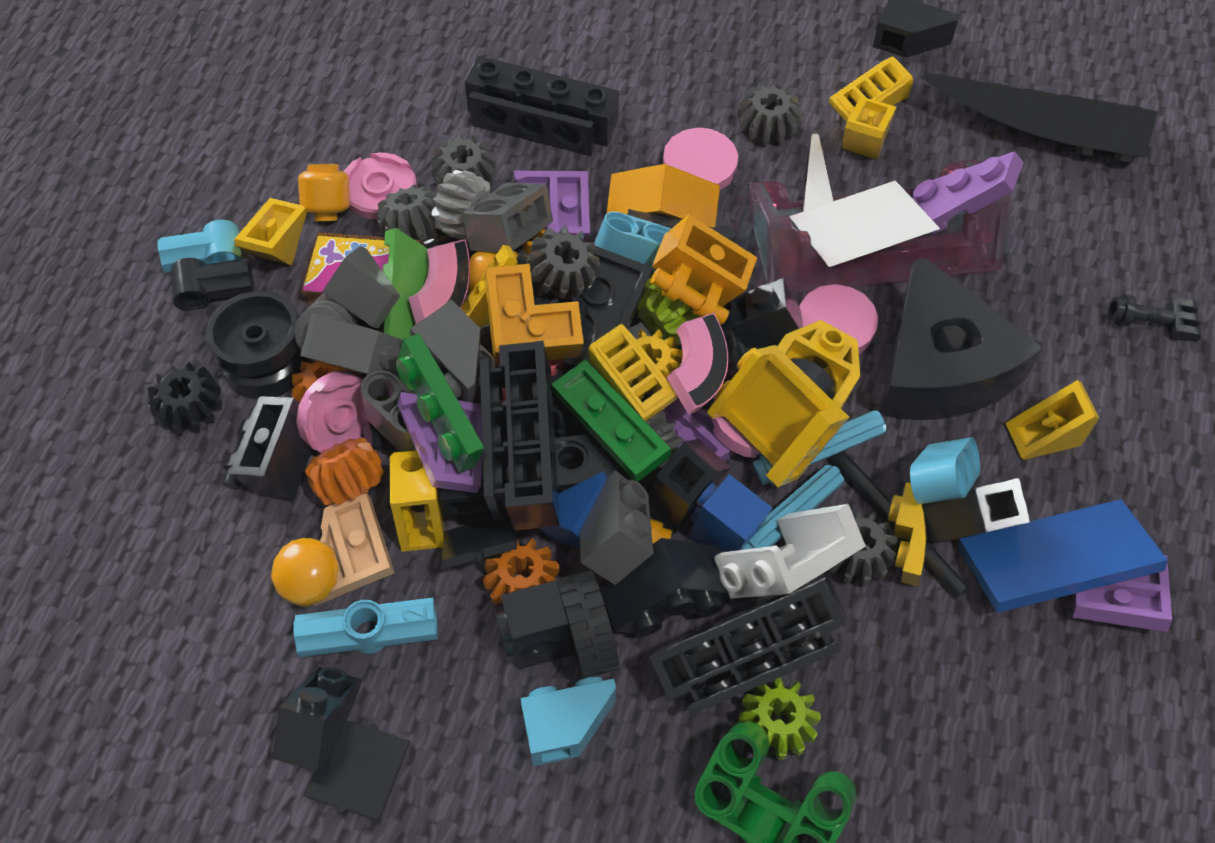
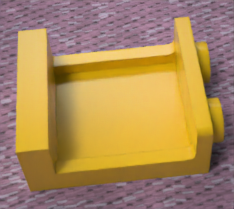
M776 345L761 349L752 348L738 361L737 367L739 371L733 379L723 383L719 391L713 396L715 402L707 411V414L712 419L722 416L726 417L773 465L766 476L777 487H781L797 480L849 419V416Z

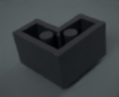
M660 538L653 543V554L616 585L605 578L598 582L615 632L636 633L638 637H644L659 631L662 628V622L673 615L688 613L697 614L698 617L704 618L720 612L724 607L723 603L729 600L730 596L721 582L720 571L715 562V556L721 553L719 546Z

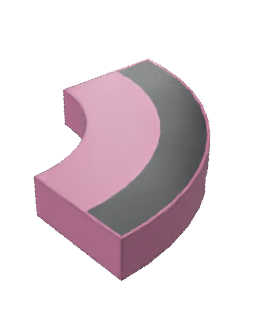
M466 240L427 249L429 271L426 282L418 293L408 297L416 324L450 300L461 309L468 290L470 274Z
M714 313L684 322L676 330L681 340L683 357L680 367L675 369L667 377V380L688 415L698 411L713 398L721 388L727 373V344L723 330Z

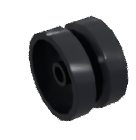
M266 291L239 294L223 303L211 316L206 328L207 344L213 357L218 362V367L225 381L233 391L250 398L281 395L294 387L292 384V374L302 373L300 369L301 361L311 363L312 359L300 356L301 349L296 343L294 334L296 321L299 316L287 298L274 292Z

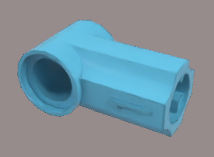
M215 220L206 224L203 232L160 238L158 240V252L164 272H171L172 264L183 258L200 259L206 264L241 259V249L235 246L234 241L239 234V227L228 220Z

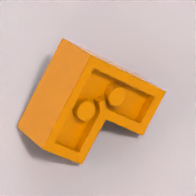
M668 164L611 174L607 213L620 212L627 214L628 209L650 214H663L678 220H682L690 214L705 225L715 227L720 185Z
M530 264L486 268L485 288L493 356L496 366L500 365L499 345L544 341L548 360L580 356L584 341L578 301L535 305Z

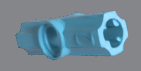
M434 598L378 604L371 600H359L352 603L347 609L295 615V621L293 622L296 652L299 658L354 650L363 654H372L380 651L385 646L438 639ZM374 621L377 623L375 629L369 633L360 634L356 632L358 627L364 622Z

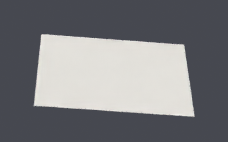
M896 181L789 216L829 267L940 229Z

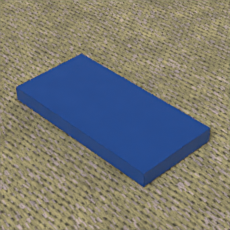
M1122 499L1033 520L1029 523L959 538L958 546L961 555L997 613L1163 572L1168 562L1167 558Z

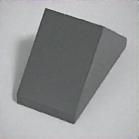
M361 246L343 259L322 291L375 328H379L400 297L398 291L369 251Z

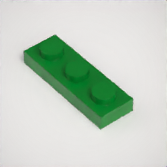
M420 333L403 339L396 360L397 372L401 380L406 385L410 384L417 396V406L423 419L426 422H431L438 433V443L442 454L448 461L453 460L459 473L475 467L484 450L482 442Z
M586 359L551 384L553 394L634 481H640L671 457V448Z

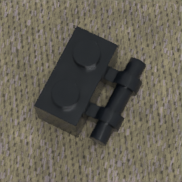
M259 397L256 406L251 408L248 419L242 420L238 429L240 439L235 452L229 454L225 462L224 468L227 472L222 482L225 487L238 490L242 483L258 496L283 499L295 498L312 448L299 435L296 421L300 403L295 398Z

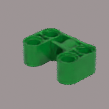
M744 721L734 725L719 742L696 786L695 802L699 810L707 817L714 819L737 833L747 843H799L797 835L809 834L818 843H836L849 819L857 798L856 788L852 780L845 774L837 771L826 772L820 775L814 782L803 803L799 800L793 803L761 784L762 778L756 775L769 749V737L765 730L751 721ZM742 739L747 741L753 748L754 757L744 758L737 754L733 747V740ZM719 781L728 786L732 798L722 799L718 797L712 789V782ZM823 791L836 793L841 798L843 807L839 809L826 807L822 803L819 793Z

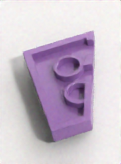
M1015 151L1000 157H991L980 164L965 169H957L948 175L933 180L923 181L915 188L912 199L940 228L932 232L936 234L947 228V222L958 213L965 211L971 215L1013 192L1024 162ZM913 238L898 243V245L905 251L916 245V239Z

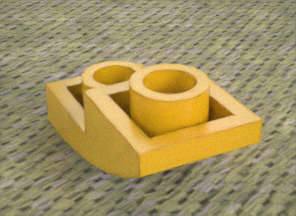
M906 482L903 496L894 495L888 520L896 522L894 536L910 540V542L901 540L895 567L903 568L901 582L919 587L925 555V521L922 504L916 502L911 483Z

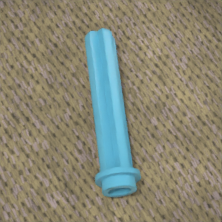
M873 410L845 422L810 465L886 432V425L881 414L877 410ZM763 454L758 455L759 460L752 462L761 485L770 483L771 486H774L775 484L766 476L773 465Z
M825 465L769 513L764 524L742 550L773 546L783 537L777 520L788 513L815 509L844 483L840 470L836 466L832 467L830 465Z

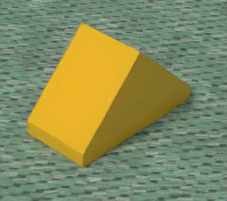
M861 96L846 122L842 149L878 160L896 107Z
M269 198L234 239L235 246L254 257L291 266L306 218V208L302 205Z
M1076 380L1005 424L1021 458L1026 460L1082 446L1098 421L1099 416L1082 382Z

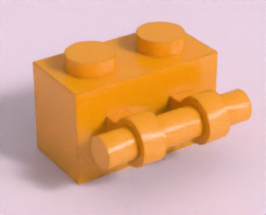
M688 214L664 234L652 264L656 271L652 275L650 282L662 289V295L672 301L678 299L693 308V314L698 317L714 313L720 325H722L729 315V311L723 308V306L746 291L758 257Z

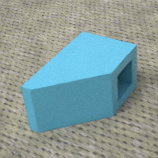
M589 677L578 681L575 687L557 690L556 687L552 686L541 687L531 691L528 697L520 698L533 766L579 757L615 703L616 685L614 679L603 681L601 677Z

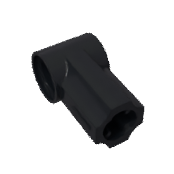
M183 258L177 260L171 266L173 304L180 310L192 311L195 310V307L196 310L204 309L209 305L210 300L233 297L255 291L254 277L249 258L206 264L204 261L196 258Z

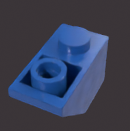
M729 474L720 486L712 482L697 500L696 504L698 506L689 518L694 524L688 538L695 543L719 546L720 551L723 552L742 550L764 524L772 507Z

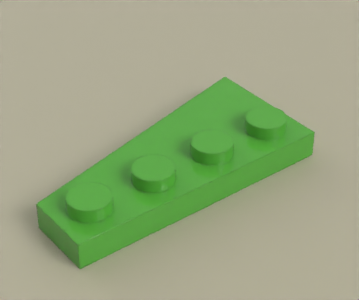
M397 228L385 231L384 245L389 247L388 263L383 265V272L398 291L400 297L382 323L384 333L405 339L411 337L410 329L416 325L408 297L418 293L426 282L429 271L428 248ZM410 384L406 385L410 390H413ZM387 396L376 397L381 401L389 399Z

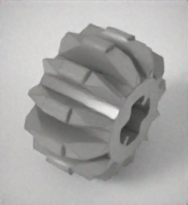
M455 170L453 173L445 175L443 184L437 185L438 193L433 198L435 207L431 212V216L435 218V228L449 234V237L461 240L462 238L467 239L462 212L490 194V183L485 181L483 177L476 176V173L463 170V172Z

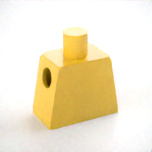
M417 450L393 453L390 456V505L401 552L443 547L444 522L439 488L432 487ZM425 504L424 512L419 513L411 509V506Z

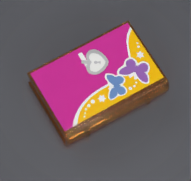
M317 233L300 291L302 295L307 297L308 306L324 293L322 292L343 259L359 246L369 251L383 271V265L387 264L389 259V247L384 245L385 237ZM415 240V241H417L418 243H420V244H422L423 246H425L424 243H423V241H421V240Z

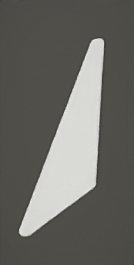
M812 134L804 211L833 202L818 134Z

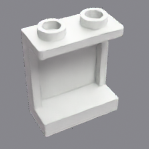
M845 504L788 513L777 520L786 542L785 546L780 549L777 546L722 552L715 556V562L720 571L721 582L729 592L730 598L790 594L866 546L850 506Z

